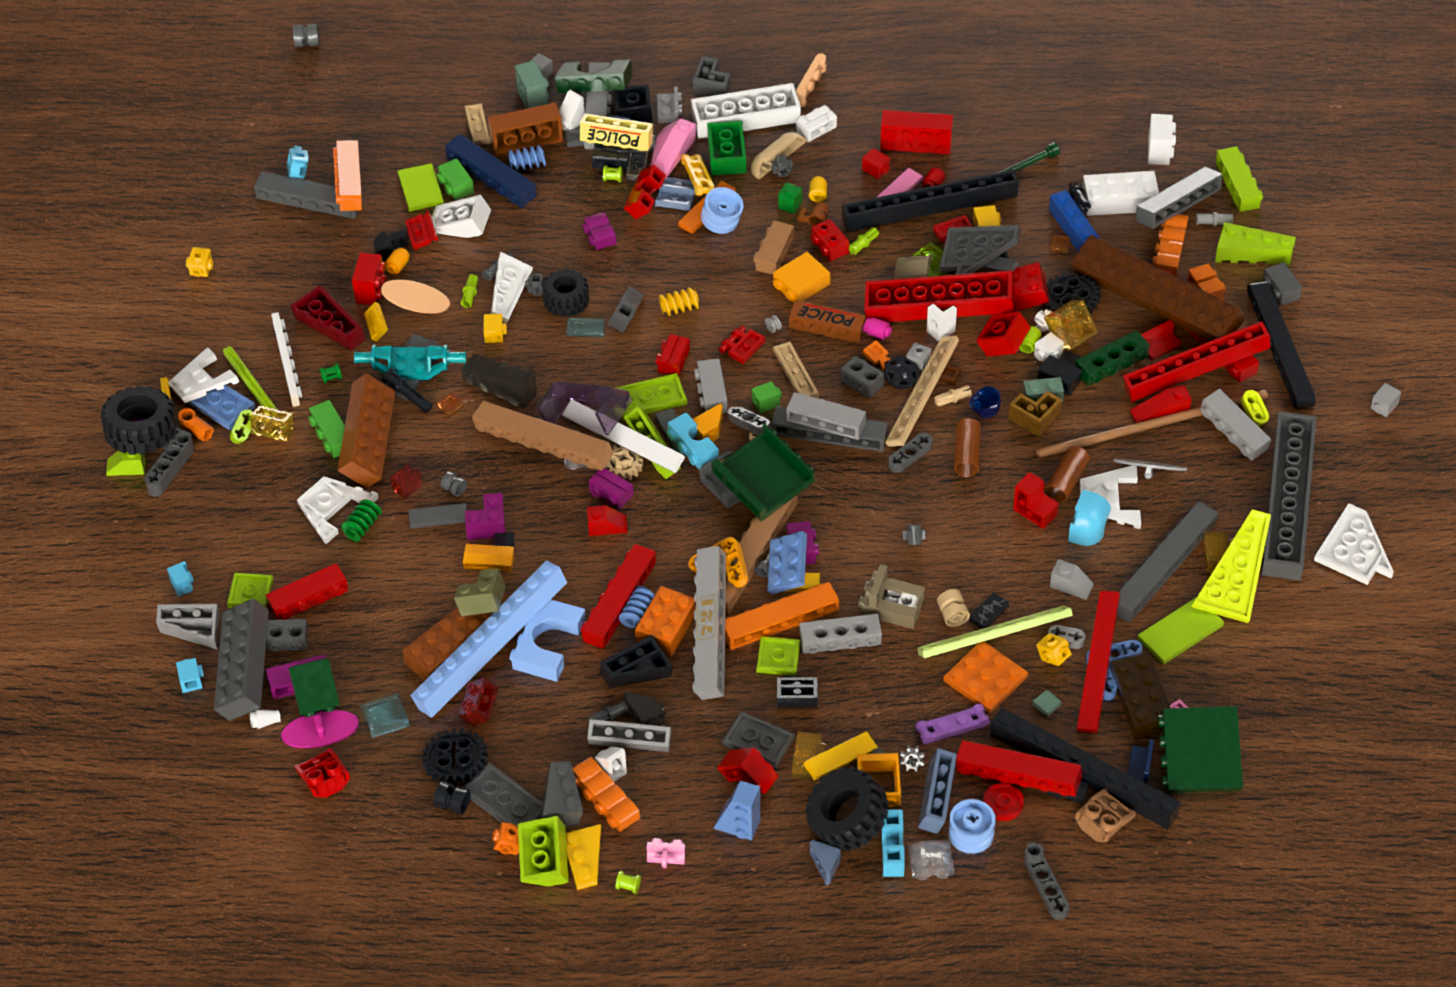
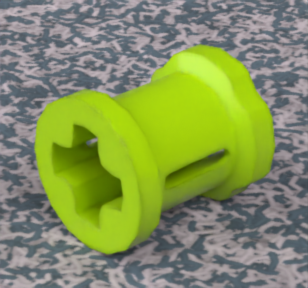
M604 165L603 181L618 180V182H621L622 167L610 168Z
M619 871L615 887L618 890L620 888L631 890L632 893L637 894L641 876L624 874V871Z

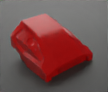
M331 748L294 766L298 775L307 784L312 795L315 797L327 798L343 790L350 779L348 771Z

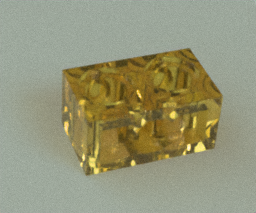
M258 406L250 414L252 434L285 442L294 433L292 413Z

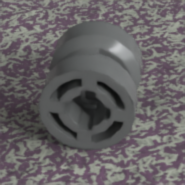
M449 471L442 478L440 486L446 491L450 490L454 496L459 497L466 490L467 481L463 478H458L455 473Z

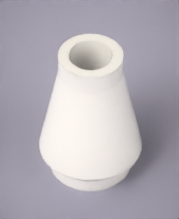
M254 710V712H250L251 727L260 729L280 722L279 710Z

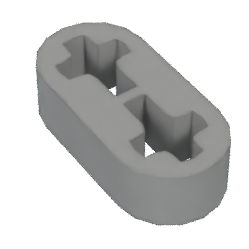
M1054 625L1048 630V634L1055 635V633H1058L1059 637L1065 638L1069 643V648L1079 649L1085 644V633L1080 629Z

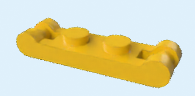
M682 154L681 163L688 172L695 189V195L702 196V194H708L711 190L715 189L701 155L694 154V156H689L688 154Z

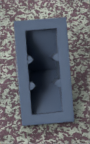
M811 840L809 841V853L825 884L828 885L831 883L841 861V849Z

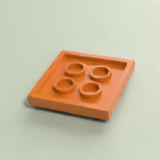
M983 641L979 642L944 676L943 681L976 705L982 704L985 711L990 714L1028 677V672Z

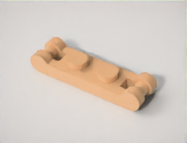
M824 54L816 55L796 89L800 107L806 105V97L809 92L813 91L815 82L819 81L821 73L826 71V56Z

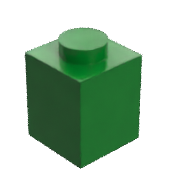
M786 182L778 193V209L795 214L802 204V188Z

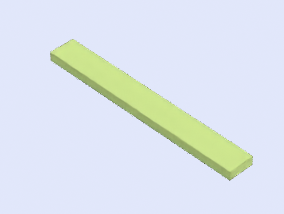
M1063 605L920 646L917 648L918 655L927 658L1073 616L1072 610Z

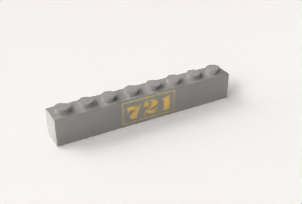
M720 546L697 549V557H695V566L697 568V574L694 576L696 592L694 593L696 628L693 629L695 646H693L695 681L692 687L694 693L701 700L724 697L726 554Z

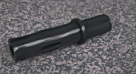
M1077 182L1069 183L1070 196L1077 202L1082 212H1088L1087 207L1090 209L1091 204L1084 195L1083 188Z

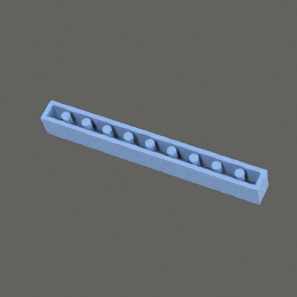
M546 560L500 606L498 612H494L411 694L419 711L432 718L567 584L560 567Z

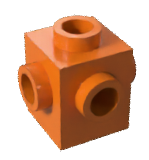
M502 822L498 829H494L492 841H494L493 849L503 854L518 855V826H515L513 823Z

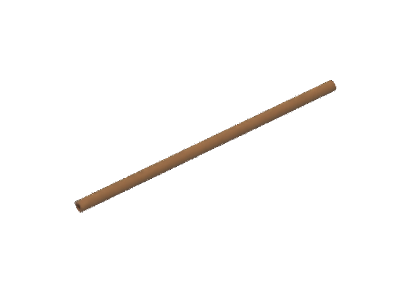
M1266 390L1257 391L1262 400L1268 398ZM1242 396L1230 398L1237 406L1242 405ZM1201 406L1036 449V454L1038 458L1065 452L1071 446L1084 447L1203 415L1200 411Z

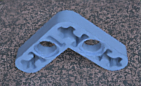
M1137 640L1112 644L1111 651H1116L1120 655L1118 657L1110 656L1109 666L1111 661L1142 654V644ZM1090 650L1086 654V664H1088ZM1109 667L1106 683L1108 690L1111 692L1105 690L1103 700H1112L1117 694V685Z

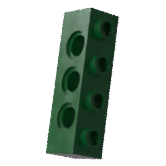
M1136 330L1077 359L1075 366L1082 370L1081 380L1088 387L1108 376H1113L1124 368H1129L1138 361L1145 360L1149 354L1150 344Z

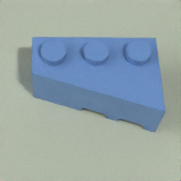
M740 781L725 806L721 809L713 829L736 835L741 839L752 840L761 820L760 786Z

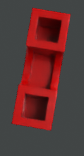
M655 164L640 171L623 209L634 219L650 213L655 202L651 195L661 188L666 174Z

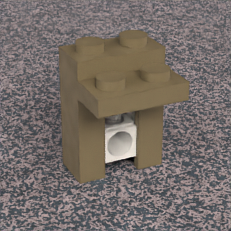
M880 564L878 571H874L870 581L865 583V595L860 597L858 607L861 608V616L878 614L879 621L914 629L925 599V587L887 578L888 566Z

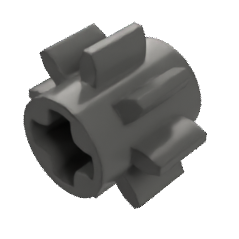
M779 155L771 162L773 174L778 173V177H786L793 171L792 159H787L786 155Z
M538 273L529 275V280L525 281L528 293L536 296L543 294L542 284L545 281V275L542 276Z
M921 524L907 525V530L902 531L903 540H907V545L922 544V539H926V529H921Z

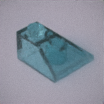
M398 693L360 705L371 738L410 726Z

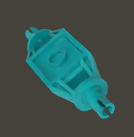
M373 344L371 352H354V363H371L372 369L379 371L383 375L390 368H393L397 375L406 380H429L441 371L448 370L450 363H466L467 359L466 351L450 352L447 344H444V347H377L376 344ZM378 358L388 359V366L379 363ZM443 358V362L432 366L433 359Z

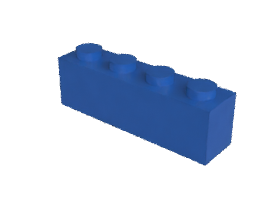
M1067 190L1050 195L1049 211L1077 251L1080 250L1090 235L1100 239Z

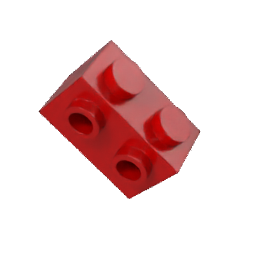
M831 219L812 226L811 241L819 247L822 255L826 256L830 262L849 253V240Z

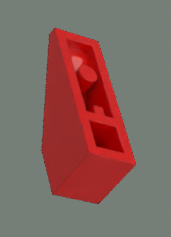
M1185 385L1169 388L1130 409V414L1134 422L1139 423L1190 409L1192 398Z

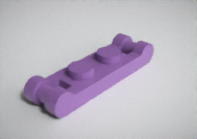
M977 704L970 709L937 719L919 721L915 727L917 732L921 733L922 743L928 744L985 727L990 724V719L984 713V706Z

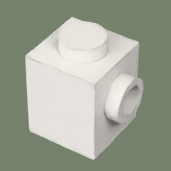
M1050 332L1035 343L1034 356L1042 362L1049 355L1059 358L1063 354L1064 342Z

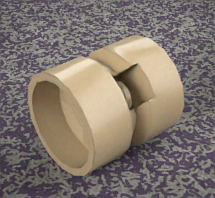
M947 590L938 596L937 603L947 626L956 627L968 621L970 614L959 590Z

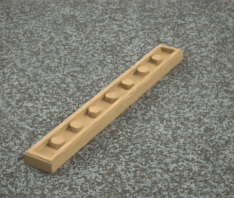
M957 336L940 338L885 441L888 447L904 446L959 342Z

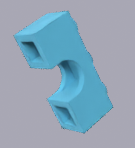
M687 413L668 422V438L677 444L680 452L685 453L693 466L695 465L700 469L705 463H709L719 456V449L709 437L699 441L693 440V438L697 437V424Z
M888 810L887 819L884 818L885 825L881 829L883 877H904L903 810Z

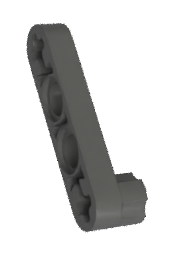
M1031 842L1027 844L1025 849L1024 864L1052 918L1063 920L1068 916L1069 904L1043 855L1044 849L1042 845ZM1042 871L1048 876L1045 879H1040L1036 874ZM1049 888L1054 889L1056 894L1049 896L1045 893V890ZM1056 901H1057L1058 907H1059L1060 909H1063L1062 912H1060L1058 909H1056V903H1055Z

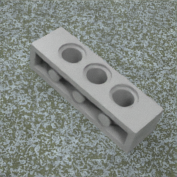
M878 614L799 623V636L803 654L847 648L854 649L864 646L872 647L881 644L882 632Z

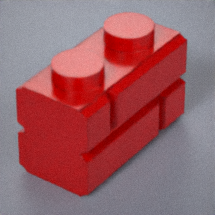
M670 334L667 341L663 340L662 352L657 354L655 360L659 373L669 375L677 373L678 376L680 375L690 352L689 338Z

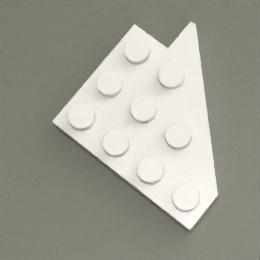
M1348 504L1315 555L1314 561L1366 585L1369 584L1375 572L1392 578L1394 571L1367 511Z

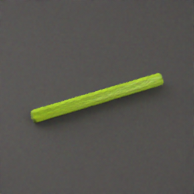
M231 346L224 348L225 357L274 423L281 421V413Z

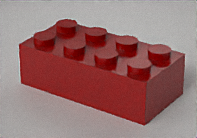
M883 110L880 150L950 155L953 115Z

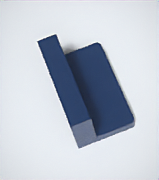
M1150 740L1149 748L1132 745L1128 774L1146 784L1148 783L1154 740Z

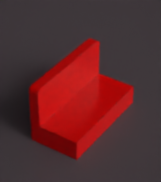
M1171 320L1141 334L1150 344L1148 357L1151 360H1155L1181 346L1182 342L1174 335L1175 324Z

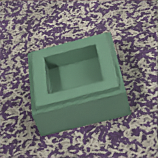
M1046 690L1033 700L1032 705L1048 717L1061 706V701Z

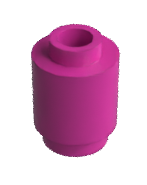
M872 317L866 319L863 331L867 335L885 340L886 337L889 338L891 335L892 327H890L889 322Z

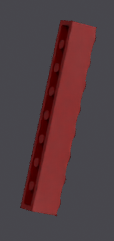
M1261 321L1123 375L1124 388L1131 402H1134L1269 349L1270 335Z

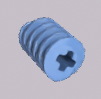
M537 145L536 151L533 146H530L529 152L526 147L523 148L522 153L519 149H516L515 154L512 150H509L510 168L515 167L516 171H519V166H522L523 170H525L527 164L530 169L533 168V163L536 164L537 168H539L540 162L543 163L544 167L546 166L544 150H542L540 145Z
M637 586L619 615V621L627 628L633 629L635 626L637 627L655 594L644 586Z

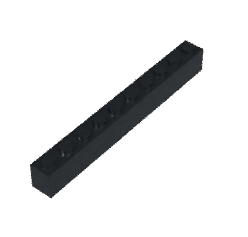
M1014 170L842 204V221L846 231L849 232L1018 197L1019 181Z
M1002 707L992 719L990 735L1026 754L1081 765V781L1088 783V788L1098 793L1105 788L1111 796L1128 809L1135 811L1137 814L1167 830L1177 818L1180 801Z

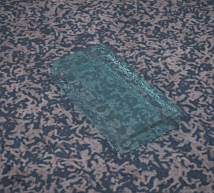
M568 318L567 336L603 337L605 319Z

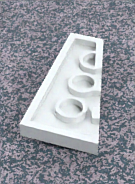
M500 252L490 314H502L503 322H508L533 267Z

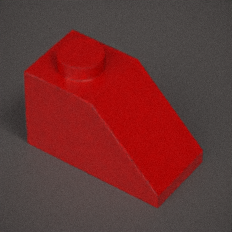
M607 505L587 507L589 536L628 533L626 515Z

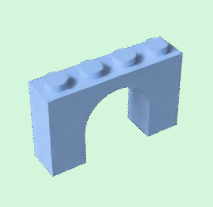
M550 600L525 624L523 634H520L518 637L517 647L510 654L512 668L557 682L564 668L563 655L542 649L534 641L541 633L548 630H560L579 636L581 626L586 621L585 609Z

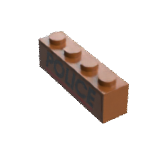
M795 300L789 315V328L860 343L864 333L863 327L866 315Z

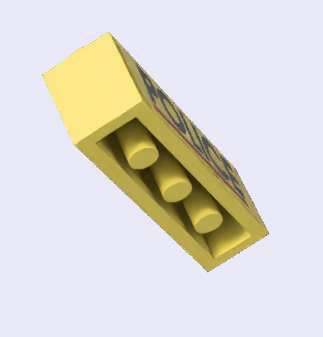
M584 114L580 121V141L648 151L653 142V124Z

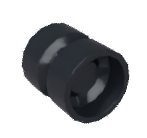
M442 781L435 792L434 806L444 810L449 808L451 812L463 815L468 808L471 791L460 786L455 788L454 784Z

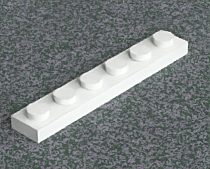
M279 312L272 313L273 326L292 406H299V398L302 397L300 386L296 387V384H299L297 373L292 371L296 370L294 360L289 359L292 356L291 347L286 346V343H289L287 332L283 333V330H286L284 319H280Z

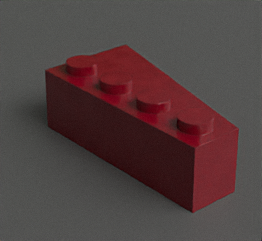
M320 285L290 305L295 319L349 350H353L366 341L361 326Z

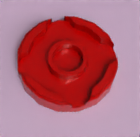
M997 783L991 785L983 795V802L992 808L995 819L998 821L1015 819L1023 810L1024 797L1017 787H1012L1011 784Z

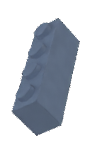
M937 748L930 759L918 828L938 834L945 823L957 754Z

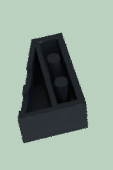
M651 635L601 661L599 673L608 687L614 688L669 678L672 676L673 666Z

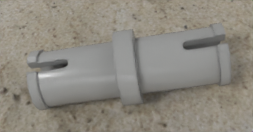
M1212 212V214L1196 213L1195 221L1196 225L1211 224L1212 226L1224 225V222L1233 224V214H1217V212Z

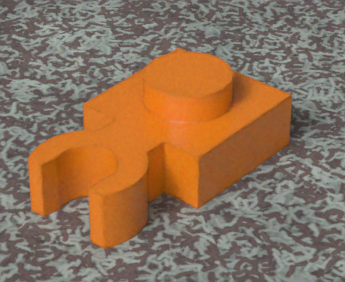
M876 340L863 349L862 354L873 366L879 364L881 371L884 372L885 365L891 358H887L889 352Z

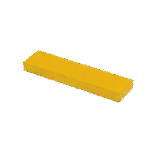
M866 731L805 761L803 765L814 781L828 775L829 772L836 771L856 761L857 754H870L878 747Z

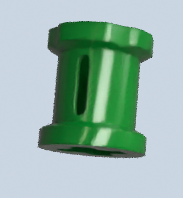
M334 363V366L319 368L324 384L332 379H342L338 363Z

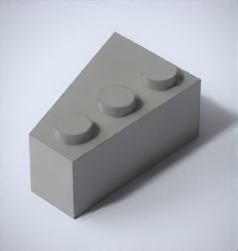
M217 604L158 605L156 623L160 633L218 650L221 614Z

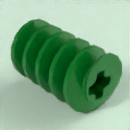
M361 500L350 516L346 518V521L342 523L343 533L350 540L359 542L361 540L360 537H363L365 532L369 530V526L373 525V521H376L378 516L381 515V508L370 500Z

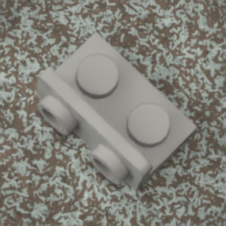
M678 86L674 87V93L657 94L658 123H673L679 120V116L682 115V105H678V103H682L681 93H678Z

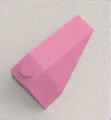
M679 119L665 126L657 136L651 165L655 164L666 174L665 180L681 160L682 154H685L696 140V123Z

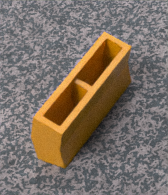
M466 544L463 557L464 569L485 570L499 568L500 571H512L515 557L514 547Z

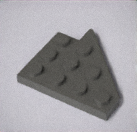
M1019 225L949 228L940 264L941 272H956V275L976 272L1018 243Z

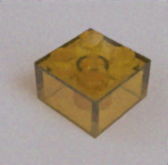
M1071 300L1044 317L1050 332L1064 342L1063 350H1071L1098 333L1084 300Z

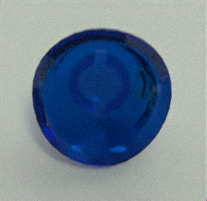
M992 386L983 387L972 396L969 407L982 418L993 417L1000 410V392Z

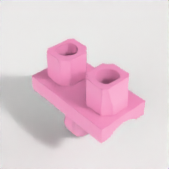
M653 838L651 842H647V862L662 863V868H667V863L684 864L685 844L682 843V840L663 843L661 839Z

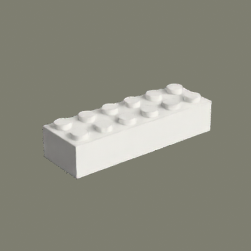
M790 83L691 99V115L693 122L696 123L698 138L707 137V123L742 121L743 131L796 123V120L800 117V104L794 85Z

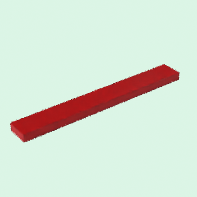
M1100 591L1077 724L1078 732L1098 733L1120 592Z

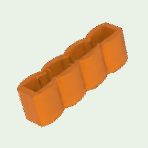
M1178 214L1162 223L1161 228L1163 230H1159L1158 240L1160 243H1156L1155 253L1157 256H1153L1152 265L1163 271L1168 270L1173 276H1176L1188 224V215Z
M592 757L572 768L577 787L583 790L582 793L587 801L591 800L594 803L596 811L600 815L603 814L607 817V822L611 828H616L621 832L640 819V812L636 805Z

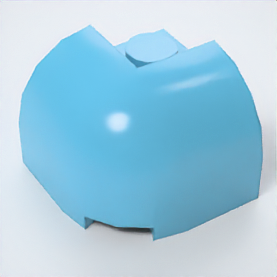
M1083 489L1075 507L1076 512L1073 523L1071 522L1068 542L1090 546L1100 542L1104 537L1105 524L1111 512V506L1101 495Z

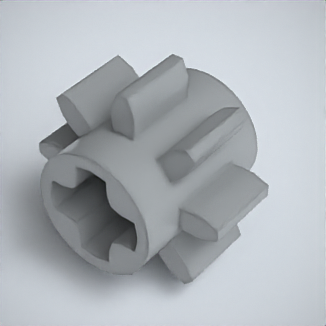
M908 745L906 752L901 751L900 755L904 758L900 760V765L905 764L906 771L909 769L917 771L919 765L924 766V761L921 758L925 756V753H919L918 746L910 748ZM909 756L916 758V760L912 761V759H909Z

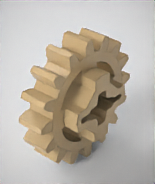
M613 446V455L604 468L624 480L628 478L631 481L633 475L638 477V472H642V466H644L642 456L622 446L620 448Z

